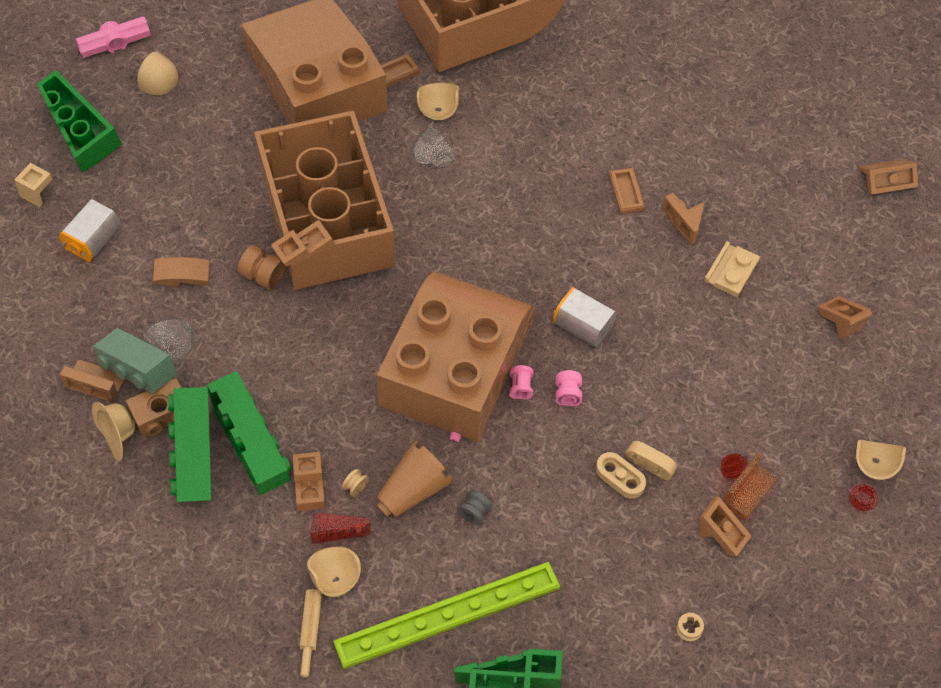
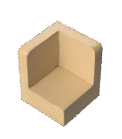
M30 163L14 181L21 198L41 207L43 202L40 192L51 182L52 177L49 172Z

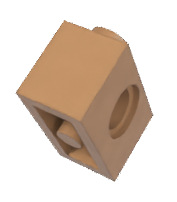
M176 378L167 382L154 394L145 391L125 400L129 413L133 417L142 438L147 435L155 436L163 428L169 426V422H174V411H168V394H173V388H181ZM159 409H165L162 412H156Z

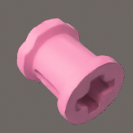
M518 365L510 369L512 387L509 391V396L511 398H532L531 378L534 371L531 367Z

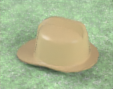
M95 402L92 405L94 422L106 438L114 458L117 461H121L123 458L122 442L133 435L135 421L121 404L114 403L104 406L100 402Z

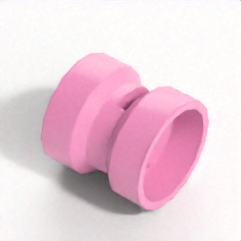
M572 370L561 371L556 374L555 384L558 387L555 393L556 403L565 406L581 404L582 391L580 387L582 386V375Z

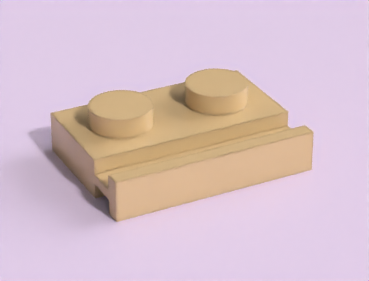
M727 241L707 273L704 282L738 297L759 262L760 256L739 246L733 247Z

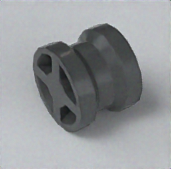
M470 490L466 495L465 503H461L458 506L457 512L462 518L474 525H480L483 521L484 513L489 512L492 508V503L482 493Z

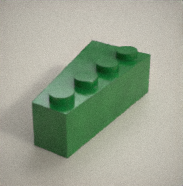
M57 70L37 83L82 173L122 145L115 128Z
M235 371L207 384L212 410L259 495L289 482V471L292 470L290 463L285 455L281 457L275 436L269 434L263 415L256 409L254 400L247 391L238 372Z
M208 387L173 388V394H168V411H174V422H169V439H175V450L170 451V468L176 467V479H170L171 496H177V502L211 500Z

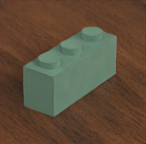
M119 328L113 330L93 346L97 355L96 361L102 369H108L120 379H126L137 388H143L152 394L177 375L170 354Z

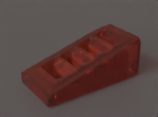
M322 513L313 514L311 526L312 543L362 537L371 533L369 518Z

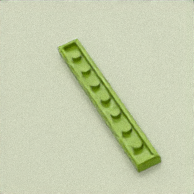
M546 562L336 639L333 643L342 667L346 669L560 589V585L550 563Z

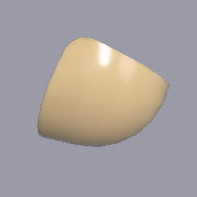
M159 52L150 53L139 69L137 79L139 90L150 95H163L173 90L178 83V72L175 65Z
M445 82L421 86L417 91L419 109L425 116L433 120L449 118L454 114L459 104V87L456 84ZM436 108H441L442 110H441V112H440V111H436L435 109H436Z
M858 440L856 449L858 466L870 478L877 480L891 478L903 466L906 447ZM877 458L880 462L874 463L872 459Z
M328 547L319 550L307 562L313 584L321 593L329 597L341 596L350 591L357 583L361 572L358 556L352 550L345 547ZM336 577L339 578L338 581L333 582V579H334V578H336Z

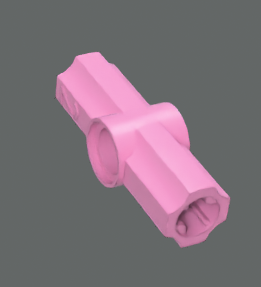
M140 17L121 24L115 21L106 22L100 27L99 31L76 38L75 40L81 56L86 58L107 50L110 53H114V50L125 49L128 43L149 37L151 34L145 17Z

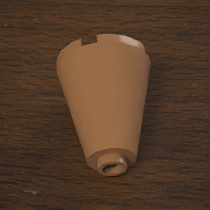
M415 441L410 445L376 498L379 503L376 506L386 517L392 514L396 518L449 486L454 480L450 474L445 477L442 473L445 467L424 446L419 449V442Z

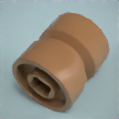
M251 245L243 253L237 271L239 275L249 280L255 279L258 285L271 291L274 290L283 278L286 266L279 257L273 254L268 255L267 251Z

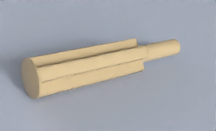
M315 589L305 591L299 646L303 650L300 676L303 678L309 676L312 650H316L323 593Z

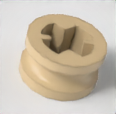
M355 469L346 477L342 488L345 491L350 490V495L356 497L367 486L369 477L366 475L361 476V471Z
M695 613L682 615L677 624V633L685 641L692 642L699 639L704 630L702 618ZM687 621H692V626L697 625L694 633H689L688 628L684 630L683 627L686 626Z

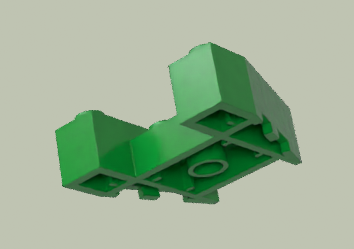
M529 649L522 651V654L509 657L504 655L496 657V660L480 664L475 662L454 667L455 682L469 684V688H561L563 651Z

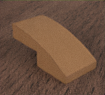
M317 220L298 234L292 230L271 244L284 265L289 266L308 259L335 243L321 222Z
M168 257L154 259L153 284L174 287L179 286L180 282L198 286L207 285L209 260L189 257Z
M320 452L293 454L297 511L324 509L325 500Z

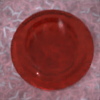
M737 453L729 454L721 461V472L726 478H739L748 469L747 460Z
M860 484L852 488L849 500L854 508L860 511H869L876 506L878 496L872 486Z

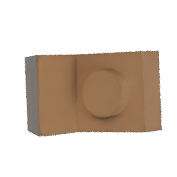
M674 193L665 196L662 210L691 245L694 244L699 230L704 202L687 210L686 204L679 200Z
M837 296L818 306L822 317L836 323L839 339H843L861 330L872 315L870 309L841 296Z
M719 496L714 497L700 516L699 535L701 537H714L731 557H737L751 538V534Z

